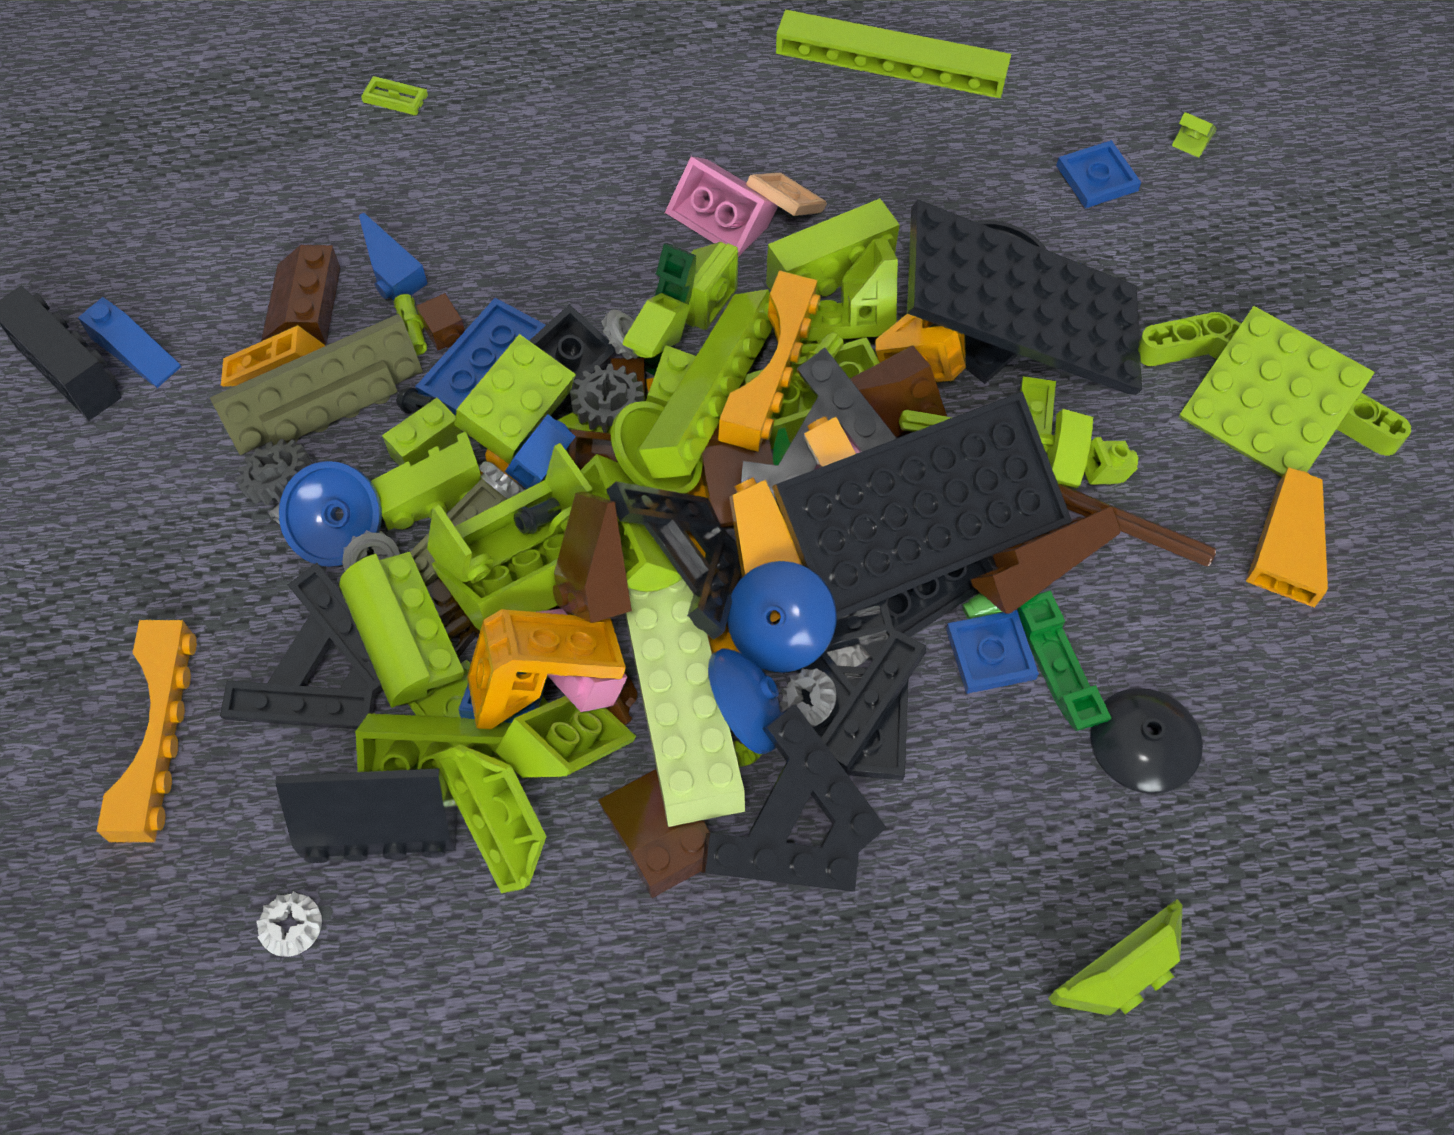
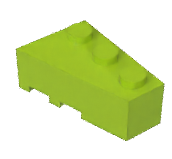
M466 431L457 435L458 442L445 449L440 450L436 446L428 450V458L414 465L408 461L371 481L378 493L382 517L388 530L393 528L406 529L412 526L415 521L428 517L431 518L433 507L439 504L444 512L447 513L482 479Z

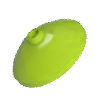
M646 401L634 402L624 407L616 415L611 427L613 451L624 473L639 486L684 494L691 491L701 477V457L690 475L652 479L639 452L640 447L665 407Z

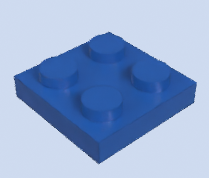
M1112 140L1058 157L1057 168L1084 208L1137 192L1142 183Z
M1017 610L1011 614L1002 612L947 624V635L966 694L1037 679L1039 673Z

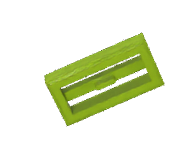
M373 76L361 98L364 103L417 115L419 112L418 108L422 107L423 100L427 98L428 93L427 89ZM375 87L387 89L388 92L375 89ZM399 93L415 96V98L401 96Z

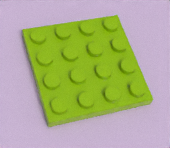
M1253 306L1180 413L1179 418L1283 477L1288 467L1308 472L1375 372Z

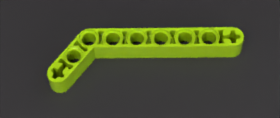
M1211 312L1148 326L1143 331L1139 340L1138 352L1141 356V363L1147 366H1157L1208 354L1218 359L1241 323L1223 313ZM1361 393L1337 430L1380 455L1390 456L1395 454L1409 437L1411 425L1403 416Z

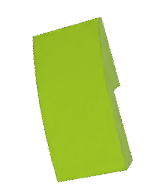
M1062 409L1056 414L1055 444L1048 449V459L1058 484L1078 488L1081 485L1091 444L1092 416Z

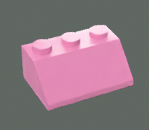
M691 156L665 213L713 243L723 242L726 245L729 243L738 247L739 257L768 228L778 205L746 186L745 181L708 159Z

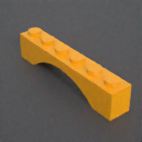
M783 271L778 272L770 292L768 318L774 328L778 342L777 350L770 363L757 377L729 394L719 420L718 441L759 452L763 439H770L774 426V419H771L773 412L777 414L780 412L784 393H781L782 388H789L793 375L791 364L792 362L798 363L802 352L803 343H800L801 338L807 339L812 323V319H809L810 314L816 315L821 295L816 294L817 280Z
M139 620L133 655L141 665L148 682L150 695L149 723L143 743L133 762L121 778L103 796L96 832L108 842H155L157 831H161L164 827L165 810L162 807L164 794L170 792L172 786V776L170 771H168L170 759L175 758L178 752V739L175 735L177 723H181L184 719L185 708L181 699L183 689H187L191 681L190 669L187 667L189 655H194L197 648L196 636L183 620Z

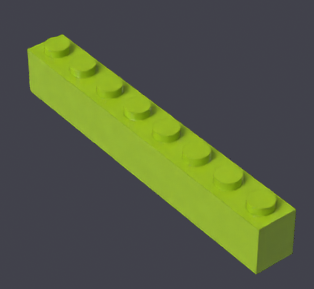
M786 9L776 37V54L1000 99L1011 59L1010 53Z
M768 289L733 295L643 442L639 452L652 479L691 474L719 424L729 394L739 389L773 328L768 318L770 297Z

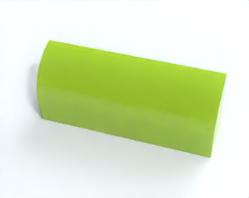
M598 454L580 470L593 488L591 494L608 500L610 498L606 489L616 481L636 485L624 473L618 462ZM617 517L628 588L642 592L658 591L682 580L680 574L644 525L622 522Z

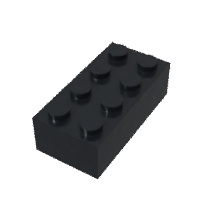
M22 285L0 299V327L15 348L88 421L92 420L122 398L116 389L120 385L108 369H103L107 366L103 357L95 349L88 351L86 349L88 344L76 330L71 333L67 330L69 326L56 311L52 314L48 312L50 307L38 293L31 295Z
M570 304L529 340L575 373V379L583 380V371H588L591 374L595 373L596 365L601 370H606L608 364H611V358L616 356L615 347L609 344V340ZM570 392L551 415L553 419L571 404Z

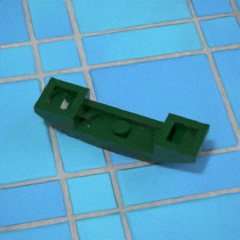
M669 243L663 245L656 271V276L660 278L655 296L663 293L689 305L696 270L695 254ZM663 352L652 358H644L645 372L655 376Z

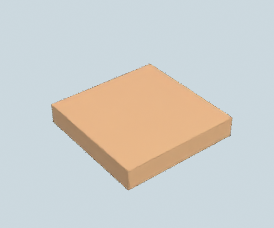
M782 173L753 174L749 176L746 186L793 216L821 213L827 205L824 199Z

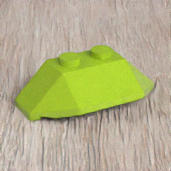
M460 744L434 753L432 756L500 892H511L529 886L547 836L512 766Z
M1178 899L1173 901L1057 988L1048 997L1050 1002L1056 1006L1109 1016L1118 1009H1121L1126 1015L1144 1001L1139 994L1150 985L1155 991L1164 986L1175 977L1170 969L1180 962L1183 909Z

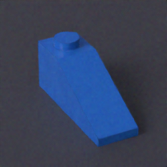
M364 212L360 214L361 227L377 281L374 285L379 294L384 299L390 297L394 301L399 295H413L426 286L428 283L423 265Z
M104 297L100 298L78 317L91 340L157 388L181 368V365L126 313Z

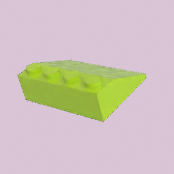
M563 531L495 567L486 578L477 583H471V581L462 582L436 561L431 564L473 625L478 630H481L483 620L501 609L539 612L547 611L557 606L553 595V586L556 585L554 571L565 533Z

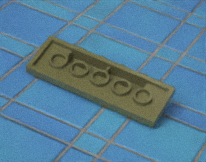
M397 314L210 397V400L239 455H242L267 442H272L273 445H277L280 439H284L286 443L291 440L297 442L299 437L312 431H325L331 422L342 417L353 418L357 416L360 409L373 403L384 404L389 400L390 395L398 392L396 384L422 373L423 370L404 321Z

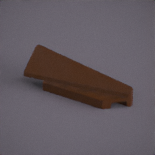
M1112 506L1084 518H1074L1069 524L994 554L993 558L997 569L971 579L973 587L1003 613L1011 614L1120 534V528Z

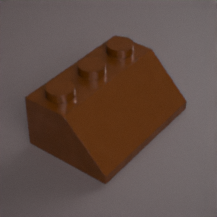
M300 245L277 265L261 341L298 325L323 344L327 343L341 269L333 245Z

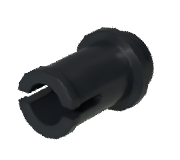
M408 387L398 393L396 402L401 411L410 414L417 412L436 399V397L421 394L417 389Z
M550 497L532 507L527 508L523 506L519 508L518 513L514 514V522L517 529L523 534L535 533L537 527L551 522L562 512V509L550 510L559 506V502L554 497Z

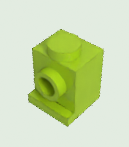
M1095 437L1090 444L1085 468L1089 484L1100 485L1125 482L1138 469V455L1134 450H1129L1126 441H1103L1101 437Z

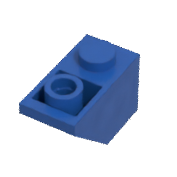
M547 414L515 455L505 472L526 489L542 482L546 477L554 446L561 443L564 449L567 450L576 436L569 431L564 423L553 419Z

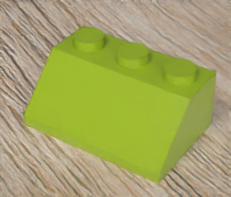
M563 696L514 718L495 752L511 765L513 770L522 778L568 776L632 743L636 736L608 709L600 708L580 712L566 696Z

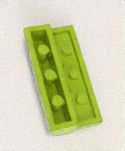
M410 552L381 560L378 559L377 554H373L357 561L343 573L340 578L339 587L391 708L426 697L428 689L463 679L464 670Z

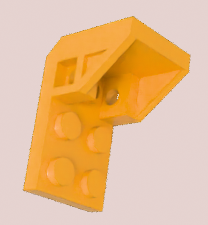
M906 314L876 339V353L879 362H882L913 345L931 365L936 382L952 381L966 368L965 334L943 326L929 327L933 324L932 322Z
M501 609L484 619L467 676L476 728L493 729L540 698L547 674L622 679L626 667L611 619L607 618L590 623L575 615ZM517 672H526V674H518Z

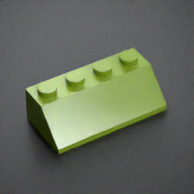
M368 713L355 731L358 772L439 769L432 755L459 744L506 762L495 751L511 723L502 722L493 729L476 728L475 719Z

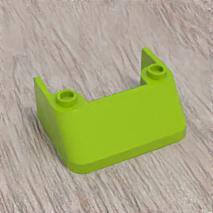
M559 443L554 446L544 481L457 526L453 525L440 504L433 507L427 550L439 565L460 581L477 583L486 578L495 567L563 531L565 533L575 493L583 491L591 494L593 488L562 444ZM550 497H554L559 502V506L550 510L562 509V512L551 522L537 527L535 533L523 534L517 529L514 522V514L518 513L519 508L523 506L527 508L532 507Z

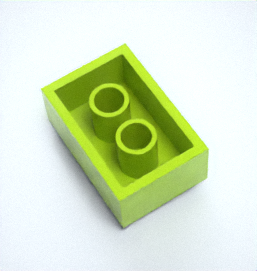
M519 334L456 409L454 425L463 432L466 431L470 437L510 464L546 415L551 416L569 394L576 374Z

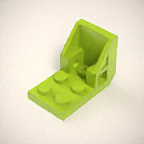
M887 238L873 239L841 278V303L833 300L820 301L816 315L810 314L809 319H812L807 339L801 338L800 342L816 341L819 338L824 339L826 335L833 332L837 333L841 339L879 337L896 323L898 259Z

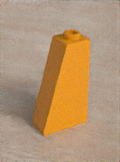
M1288 467L1277 485L1246 582L1314 608L1324 597L1328 589L1323 480L1305 471Z
M753 477L734 486L737 493L730 496L729 499L742 578L752 569L769 562L788 561L801 564L785 520L766 480L756 483ZM776 610L770 614L771 622L781 618L780 613Z

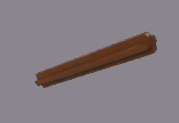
M1058 484L1067 509L1085 517L1112 506ZM1112 506L1120 531L1204 566H1210L1216 555L1215 547Z

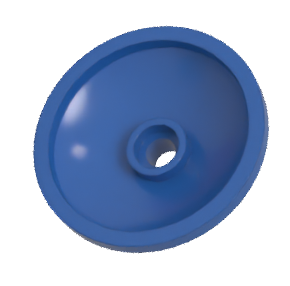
M324 461L303 468L288 482L280 499L279 522L285 540L301 558L313 564L318 563L320 566L343 565V547L348 546L352 536L358 537L364 534L366 530L372 533H379L381 526L382 508L375 487L361 471L345 463ZM338 508H341L344 513L341 520H338L336 517Z
M769 562L752 569L734 588L731 595L732 605L727 620L729 633L739 652L760 668L773 672L799 670L816 661L828 648L836 628L837 613L835 601L826 583L811 569L794 562ZM774 610L778 611L781 616L778 624H773L770 620V614Z
M723 648L713 653L708 664L710 685L716 703L728 726L737 738L751 751L757 754H766L776 748L762 728L781 714L778 699L779 692L775 682L757 664L737 651Z

